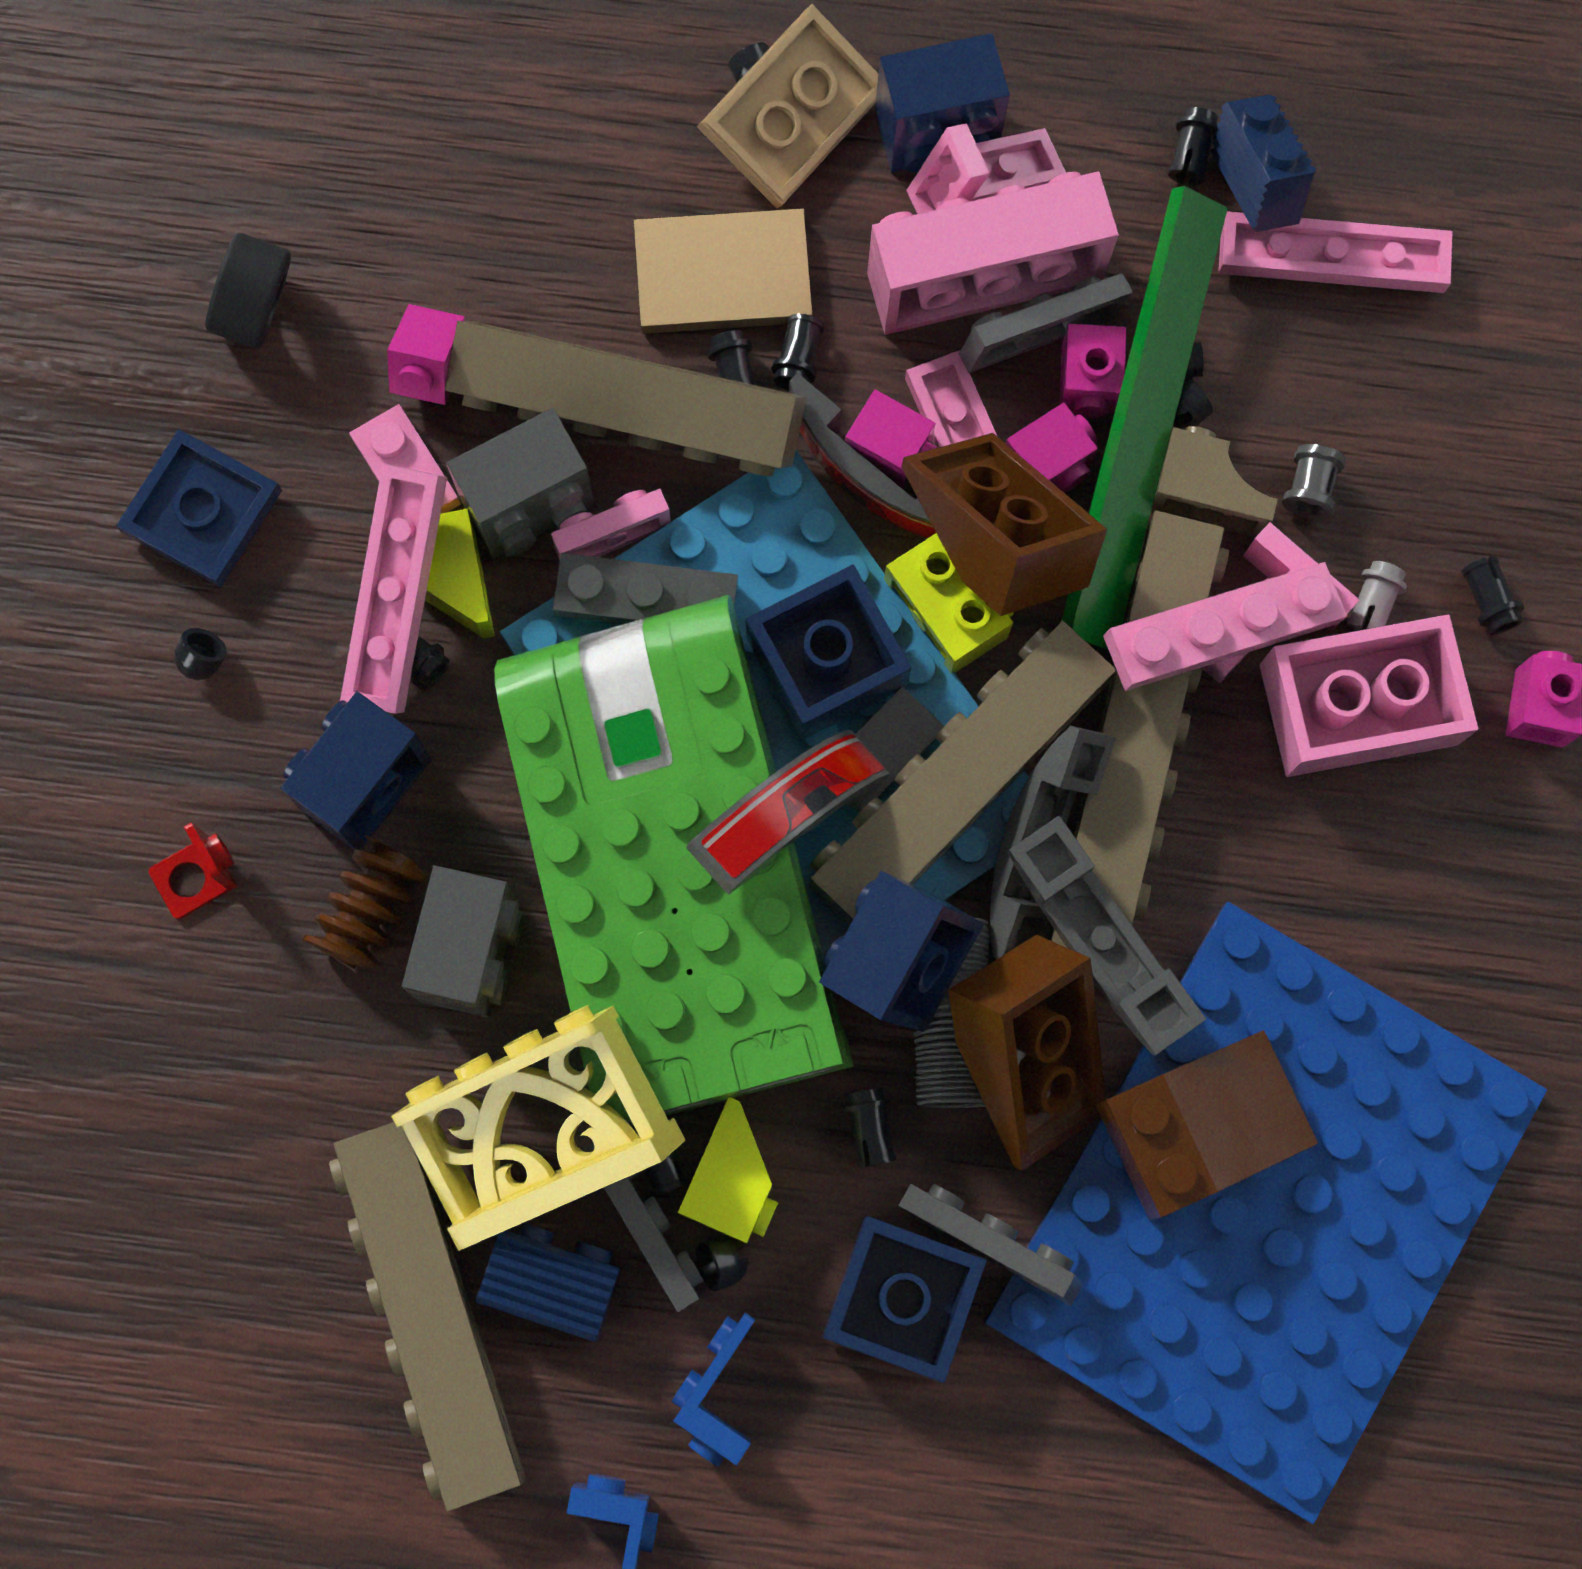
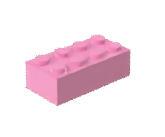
M1067 172L1054 177L1047 184L1026 189L1022 185H1012L998 190L992 197L971 202L965 198L952 199L939 205L936 210L916 215L910 212H897L883 218L880 223L873 224L867 275L884 335L1030 301L1043 294L1055 295L1068 292L1076 284L1092 276H1099L1101 280H1104L1119 234L1100 172L1081 175L1079 172Z

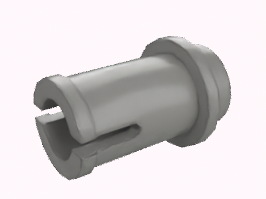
M1373 561L1370 569H1364L1360 576L1364 581L1358 597L1360 601L1355 605L1350 619L1347 620L1346 628L1351 632L1363 630L1369 614H1372L1367 629L1385 626L1397 595L1406 592L1407 585L1404 582L1405 571L1383 561Z

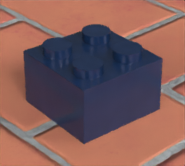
M993 33L880 57L875 115L891 173L901 170H907L912 173L919 172L948 127L967 123L976 143L1002 137L1010 93Z
M854 564L746 618V638L801 740L896 693L901 687L905 688L908 686L912 668Z
M356 691L348 702L341 700L329 711L321 727L324 733L310 750L303 748L291 759L283 773L286 781L280 789L304 814L353 850L362 851L369 842L364 835L372 837L432 759L416 733Z
M881 870L876 880L869 882L861 891L855 905L857 914L845 936L839 937L830 947L824 962L826 970L819 983L882 1021L925 1032L982 930L984 923L925 889Z
M866 1216L862 1221L822 1337L945 1383L987 1260Z

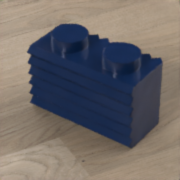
M1272 95L1226 102L1221 107L1223 113L1219 115L1221 120L1217 124L1219 130L1214 133L1216 139L1212 143L1215 147L1210 150L1249 224L1256 232L1300 223L1317 169L1311 166L1312 160L1306 158L1308 152L1302 150L1303 144L1297 142L1299 136L1293 134L1294 128L1289 126L1290 120L1284 118L1285 112L1280 111L1281 105L1275 103L1277 97Z
M526 1223L519 1224L515 1233L507 1230L498 1233L497 1241L476 1297V1303L594 1342L599 1341L622 1272V1268L610 1265L613 1252L580 1241L577 1242L575 1251L571 1252L551 1245L554 1236L553 1232Z

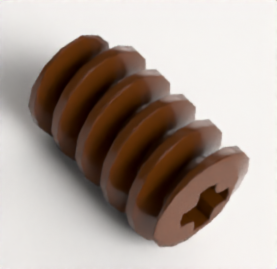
M366 834L364 837L373 846L375 852L355 850L352 858L363 870L362 874L343 871L340 875L341 881L350 890V894L330 892L327 900L338 912L337 916L318 913L315 918V922L326 935L319 937L305 934L302 939L355 969L356 965L370 968L376 967L378 961L367 949L368 945L387 947L391 941L379 927L380 924L386 923L400 926L403 919L392 907L393 902L412 905L415 897L404 886L405 882L425 883L428 878L414 861Z

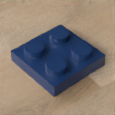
M178 429L116 524V527L122 534L221 588L281 494L282 489L277 482Z

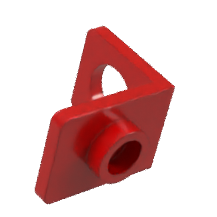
M192 822L184 826L192 844L153 865L148 871L171 915L176 919L188 916L238 887L227 869L234 865L235 862L223 840L217 833L208 836ZM189 863L200 866L205 874V883L201 891L192 897L178 896L173 891L171 885L172 875L175 870Z

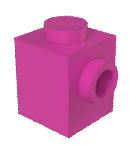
M408 304L387 349L389 393L442 405L446 404L451 393L445 391L456 325L457 321H465V316Z
M1068 324L1061 346L1059 405L1065 403L1070 411H1073L1074 415L1080 414L1087 419L1102 418L1108 413H1115L1125 374L1126 327Z
M876 389L872 392L845 436V442L903 490L909 482L901 468L903 458L938 448L932 444L935 422Z
M1065 403L1057 406L1006 440V444L1064 493L1072 491L1088 479L1091 475L1089 469L1098 450L1095 445L1097 444V438L1089 422L1080 414L1074 416Z
M1541 651L1537 655L1533 654L1516 668L1505 736L1562 748L1582 735V664L1573 662V656L1567 653Z

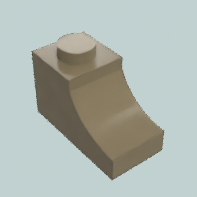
M1189 426L1183 429L1173 427L1151 511L1155 512L1157 510L1224 527V530L1256 538L1270 522L1272 523L1278 499L1257 491L1241 478L1233 467L1228 454L1231 441L1216 438L1214 432L1202 427Z

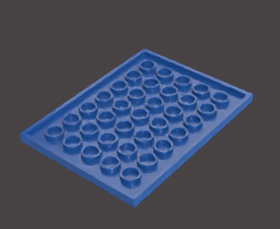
M1226 902L1179 981L1206 1020L1155 1056L1143 1045L1114 1096L1264 1030L1318 1144L1164 1217L1149 1220L1101 1118L1026 1247L1036 1253L1042 1243L1074 1261L1070 1272L1075 1274L1083 1283L1072 1306H1069L1011 1273L983 1323L1298 1517L1314 1524L1547 1089L1234 904Z

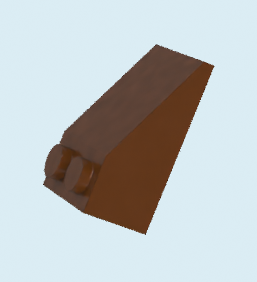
M994 433L903 458L901 468L960 579L999 616L1089 587L1108 529Z
M1035 935L948 990L956 1044L1014 1167L1021 1171L1025 1170L1101 1117L1096 1105L1106 1100L1090 957Z
M1264 1030L1096 1105L1149 1220L1164 1217L1318 1144Z

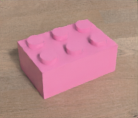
M1449 614L1274 646L1260 663L1286 777L1458 746L1478 730Z

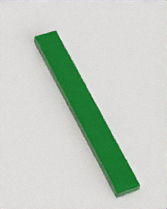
M1187 186L1172 188L1089 511V514L1108 530L1089 587L1068 594L1062 621L1093 649L1100 652L1110 653L1103 635L1110 628L1123 624L1228 207Z

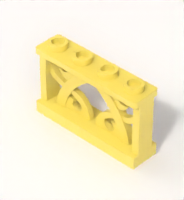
M588 1005L583 1006L555 1021L554 1025L558 1032L542 1039L538 1029L533 1030L506 1044L503 1048L507 1056L492 1062L488 1053L482 1054L454 1070L458 1079L443 1085L440 1077L437 1076L405 1093L410 1103L391 1117L396 1127L402 1126L452 1222V1225L447 1230L458 1251L661 1163L685 1141L675 1119H667L616 1020L619 1018V1015L614 1006L608 1007L594 1015ZM575 1047H587L596 1051L606 1071L603 1086L596 1094L584 1088L593 1076L592 1061L586 1065L584 1071H577L569 1064V1054ZM549 1056V1071L527 1067ZM491 1084L483 1103L469 1094ZM515 1092L546 1099L573 1113L563 1123L557 1138V1158L560 1169L554 1171L540 1154L528 1147L518 1144L500 1145L503 1122ZM616 1092L637 1133L616 1110L606 1103ZM454 1108L463 1114L465 1119L464 1126L457 1127L452 1125L448 1130L461 1140L474 1139L473 1149H459L449 1144L438 1123L442 1110ZM583 1121L591 1127L580 1136L585 1135L592 1139L594 1142L593 1152L581 1150L574 1141L575 1132ZM500 1160H514L523 1164L527 1172L526 1181H515L511 1176V1167L514 1164H506L500 1167ZM473 1164L478 1198L461 1165Z

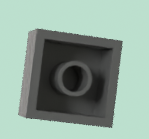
M554 408L446 462L463 507L468 509L473 524L492 559L503 554L507 557H512L525 552L536 543L537 536L555 527L560 530V524L566 519L579 513L588 512L589 509L595 507L587 467Z
M433 865L401 987L419 1002L489 1018L492 1005H502L505 999L510 979V970L504 969V958L508 945H518L525 919V911L519 910V901L508 883Z

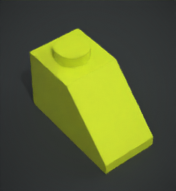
M468 509L442 513L439 519L425 601L484 639L495 637L475 526Z
M729 1097L678 1213L748 1244L752 1232L764 1237L778 1202L768 1198L772 1183L740 1101Z

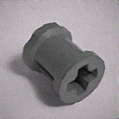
M1319 444L1298 446L1293 459L1297 464L1292 488L1284 493L1282 506L1289 512L1305 518L1325 519L1331 517L1335 509V502L1331 497L1336 477L1345 468L1347 460L1344 454L1334 448Z

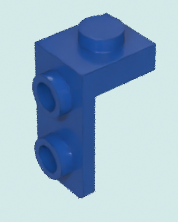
M746 1312L738 1323L727 1316L707 1346L717 1356L703 1376L692 1369L671 1401L681 1408L673 1422L693 1435L688 1446L717 1467H720L725 1458L737 1466L751 1444V1439L700 1404L756 1320Z
M589 1474L587 1484L576 1482L571 1487L566 1514L630 1525L622 1569H637L640 1551L652 1553L659 1513L648 1512L650 1495L624 1491L626 1480L607 1475Z

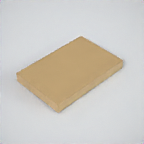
M811 4L699 123L697 128L777 209L788 200L876 103L878 73L819 10Z
M804 209L634 220L642 334L787 324L788 318L793 314L801 313L812 316Z

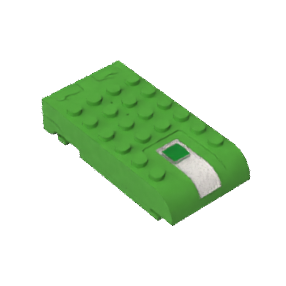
M722 596L497 660L494 671L499 709L570 1011L573 1012L588 1005L594 1015L608 1007L614 1006L619 1015V1018L616 1020L666 1116L725 1101L729 1097L736 1098L854 1067L848 1040L838 1015L833 992L819 983L826 970L824 966L825 960L795 843H791L780 851L769 866L729 895L686 849L689 842L709 824L776 772L732 596ZM579 1047L584 1070L586 1065L592 1061L593 1076L588 1083L589 1091L596 1094L603 1086L606 1071L596 1051L587 1047ZM616 1092L606 1103L616 1110L629 1125H633Z

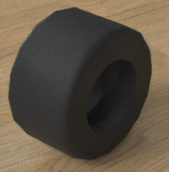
M236 233L227 248L213 288L206 315V330L212 334L259 349L266 339L286 281L291 261L289 250L243 233Z

